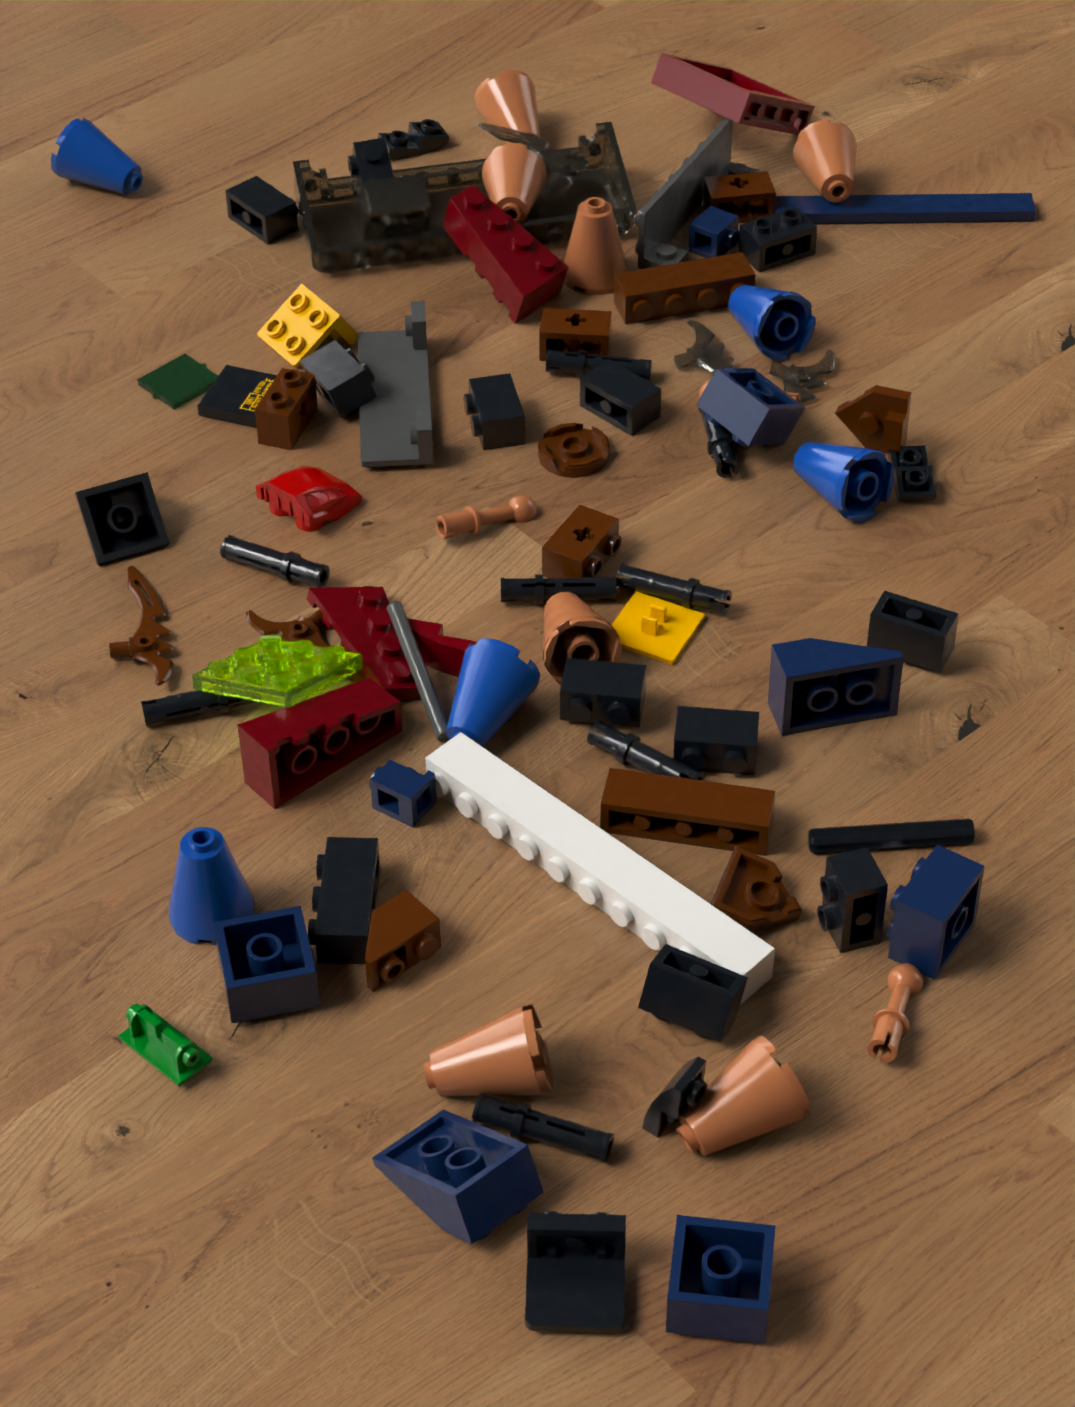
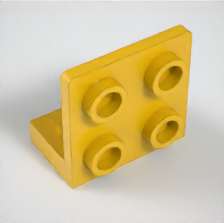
M302 283L257 333L265 343L296 369L301 366L300 360L312 354L328 335L336 341L341 337L350 345L358 339V333L335 310Z

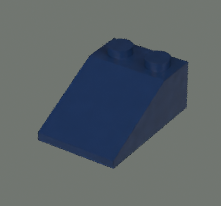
M814 638L773 644L771 648L768 705L781 735L897 715L904 660L902 652Z
M444 1109L372 1157L374 1165L443 1231L470 1244L486 1238L495 1227L512 1215L522 1212L530 1202L544 1193L527 1144Z

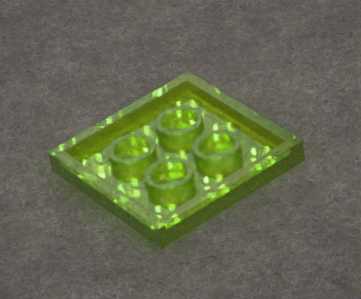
M265 635L260 637L257 643L249 647L237 648L233 651V655L208 663V667L192 674L194 690L290 708L363 669L362 654L345 651V648L342 646L320 647L314 646L313 642L309 640L292 642L282 640V637L279 635Z

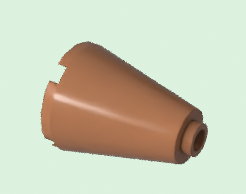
M503 70L499 72V77L492 80L490 77L486 78L477 88L474 97L479 114L504 144L521 143L527 145V149L535 152L540 146V132L535 86L530 77L519 70Z
M820 120L811 123L800 131L795 147L793 146L795 164L826 200L830 202L844 201L851 195L854 188L856 139L853 132L844 123H830V120Z
M507 143L491 151V155L485 160L482 168V178L489 199L518 224H521L526 219L546 183V165L542 156L537 151L534 153L527 149V145L521 143Z
M599 197L588 198L579 205L564 258V263L569 267L564 283L572 290H574V286L583 288L584 294L604 295L614 292V274L628 271L612 206Z
M560 592L549 598L544 608L543 661L547 671L558 684L561 685L566 658L620 663L622 644L618 633L612 625L571 592Z
M534 1004L523 1005L431 1050L430 1061L423 1062L424 1074L429 1089L437 1088L440 1096H479L481 1093L487 1094V1096H545L553 1094L554 1082L546 1041L543 1042L539 1030L535 1031V1029L542 1028Z
M758 1036L750 1041L707 1086L706 1092L698 1105L694 1108L688 1106L679 1117L682 1125L676 1130L680 1139L691 1153L698 1149L702 1155L706 1156L802 1121L811 1115V1112L807 1110L811 1105L803 1086L787 1062L781 1065L779 1061L771 1057V1054L776 1052L777 1049L764 1036Z

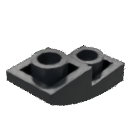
M425 119L422 122H410L408 133L392 131L391 133H379L378 139L385 138L390 160L422 155L440 148L449 142V136L439 122L431 119Z
M926 445L902 446L900 452L889 450L888 460L894 467L893 486L898 501L935 500L932 466L928 465Z
M698 1056L679 1069L648 1108L642 1127L644 1130L658 1137L669 1123L676 1125L679 1122V1117L688 1106L694 1108L698 1105L707 1089V1083L704 1081L706 1060Z

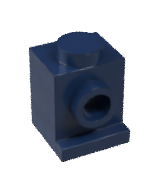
M389 759L383 767H378L371 776L369 786L372 796V808L410 827H414L437 803L435 773L429 770L422 775L410 767H405Z

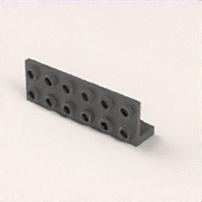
M725 118L718 127H714L707 139L698 145L695 152L684 160L682 166L674 174L669 176L668 181L661 189L655 191L650 201L639 209L636 216V225L639 226V233L635 246V252L638 254L639 269L688 261L687 250L667 243L703 204L704 177L759 172V170L747 167L745 164L731 162L732 120Z
M425 301L411 302L412 315L405 316V330L358 333V361L360 365L366 363L373 373L375 381L371 384L377 396L359 407L362 467L382 468L385 466L434 464Z

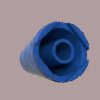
M76 118L65 126L56 141V144L60 145L58 154L52 153L51 169L55 175L125 195L130 194L132 191H137L143 181L141 167L91 121L85 118L81 121Z
M742 285L736 288L729 298L728 307L730 313L759 351L773 360L783 361L789 359L786 356L795 351L800 353L805 349L813 336L816 326V317L812 316L811 310L813 306L810 301L798 293Z
M807 442L797 450L794 456L793 467L796 474L842 516L851 521L863 522L874 517L878 513L874 509L880 501L887 502L894 485L893 464L887 461L886 454L876 449Z
M481 638L476 645H473L471 642L464 653L447 724V737L452 739L461 732L484 748L537 688L540 682V672L536 664L531 659L526 664L518 657L519 649L500 640Z
M200 827L190 830L181 839L168 913L170 924L178 936L193 944H198V940H212V944L216 945L213 922L253 915L255 901L222 834L213 828Z

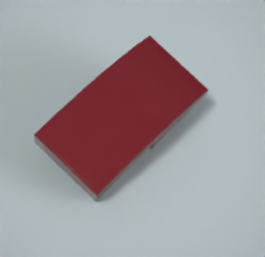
M407 618L425 665L440 672L459 677L464 653L471 642L473 645H476V641L443 636V624Z

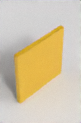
M635 591L611 625L618 633L622 649L673 665L704 621L705 614Z

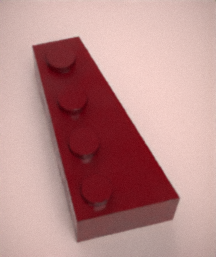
M371 677L237 724L245 783L274 809L278 808L402 731L401 702Z

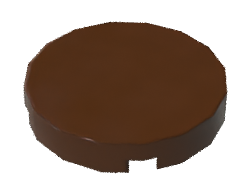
M579 423L560 424L550 428L543 434V439L539 440L538 443L540 464L547 471L562 477H586L599 472L607 464L610 456V444L607 436L595 427L589 430L583 428V424Z

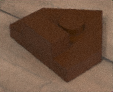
M875 385L853 401L848 400L838 406L835 414L865 448L876 449L885 454H888L889 450L900 452L902 446H906L912 392Z
M735 846L710 904L750 932L798 920L802 913V909L795 897H790L781 881L783 876L776 864Z

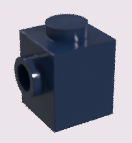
M710 206L689 224V252L704 258L725 255L731 249H734L739 242V216Z

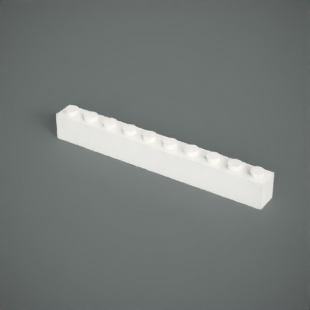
M460 732L425 757L426 772L429 770L435 773L437 797H443L457 807L462 815L474 819L485 827L493 837L502 839L516 849L524 859L536 863L547 871L555 881L567 885L578 893L586 903L598 907L609 915L617 925L629 929L640 937L649 948L660 951L665 944H668L748 977L740 1005L773 977L774 947Z

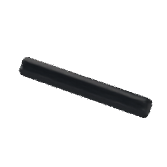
M966 818L812 828L808 831V847L810 852L815 854L854 851L867 847L869 850L970 844L974 842L975 827L973 821Z

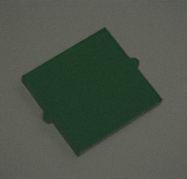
M183 354L137 380L138 385L151 393L153 399H159L175 410L207 392L218 375L209 370L205 363L200 364L187 354Z

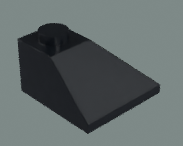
M148 472L75 492L97 565L170 544Z

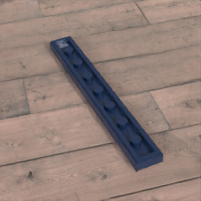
M1032 193L850 195L841 202H830L823 196H776L775 214L785 209L797 207L814 224L1035 221L1036 215Z

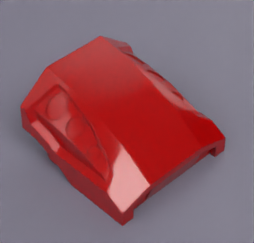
M300 466L256 485L257 498L269 502V509L272 514L276 516L293 515L296 520V526L306 532L321 529L325 525V521L338 520L362 502L361 495L348 483L320 468L312 466Z

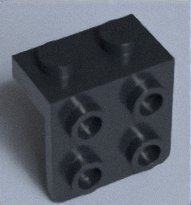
M557 1211L527 1213L525 1325L529 1330L618 1333L624 1328L626 1215H611L605 1212L562 1214Z

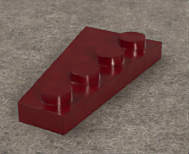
M383 586L309 588L307 601L313 608L318 607L323 613L322 621L329 630L335 629L341 637L340 645L347 655L352 654L359 661L358 669L365 679L371 677L398 700H420V694L387 611V606L390 603Z

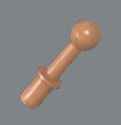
M518 495L513 497L506 506L477 511L472 505L466 506L463 511L439 515L437 517L438 520L435 522V527L441 539L465 533L477 535L480 532L481 526L511 519L516 522L532 520L536 515V504L530 497Z
M909 963L898 964L889 972L887 983L892 994L888 1006L885 1009L879 1010L873 1019L875 1030L867 1050L874 1059L877 1057L878 1051L881 1050L882 1054L879 1060L881 1062L888 1063L896 1058L900 1040L909 1030V1021L904 1015L909 997L918 994L923 985V977L920 970Z

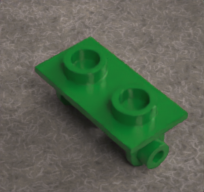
M136 1003L127 1010L126 1018L129 1020V1028L118 1035V1039L178 1087L213 1060L212 1056L164 1020L148 1005Z

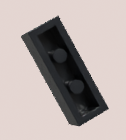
M327 837L325 854H318L316 874L317 880H321V886L313 887L312 910L317 912L316 919H309L308 922L309 943L316 946L317 963L365 964L372 911L376 909L380 876L378 838Z

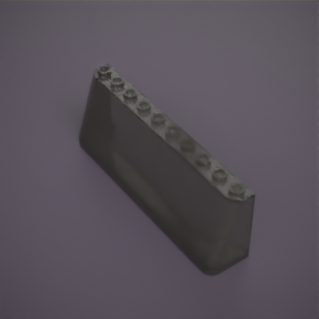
M612 121L596 123V133L587 140L586 136H579L578 147L538 152L546 165V183L526 219L517 223L541 244H558L569 241L578 207L582 202L591 197L602 198L611 204L619 235L628 233L634 227L637 209ZM309 159L293 161L294 195L313 268L319 272L331 274L337 271L398 265L400 263L421 260L429 261L451 256H464L442 225L450 198L469 186L474 185L489 198L482 178V168L486 159L393 170L399 194L397 214L365 219L363 207L358 205L356 201L354 186L357 185L355 175L327 178L326 168L319 169V173L315 172L310 167Z

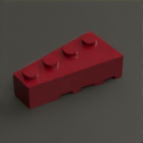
M474 185L469 186L450 198L442 227L462 254L472 259L476 265V273L481 279L486 278L494 289L492 294L499 303L504 302L510 310L508 316L514 324L560 294L569 268L564 262Z

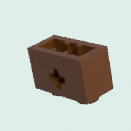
M768 171L704 177L703 206L705 210L710 206L722 209L739 216V223H747L760 217L775 214L776 192Z
M543 308L539 331L540 361H546L548 349L578 353L579 350H587L588 354L609 356L612 311Z
M281 368L255 409L258 444L287 450L293 449L318 409L315 374Z
M579 505L543 545V576L547 578H597L603 565L610 557L616 556L621 547L622 537L619 535V519Z

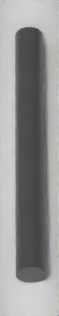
M399 601L392 602L387 606V611L438 741L449 739L446 735L448 722L402 603Z

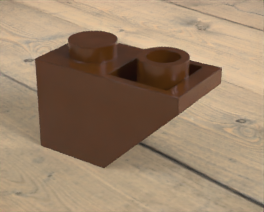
M407 889L372 911L365 954L367 987L372 992L386 983L395 981L403 972L421 960L430 958L441 948L440 919Z

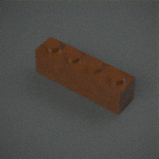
M743 252L615 273L614 303L625 325L728 307L729 298L736 288L742 285L755 286L756 274Z
M610 768L601 800L600 828L610 834L733 851L735 846H738L756 855L766 856L774 817L775 791Z

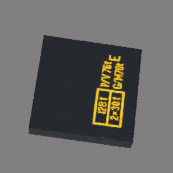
M226 365L197 405L198 415L257 428L255 409L277 375Z

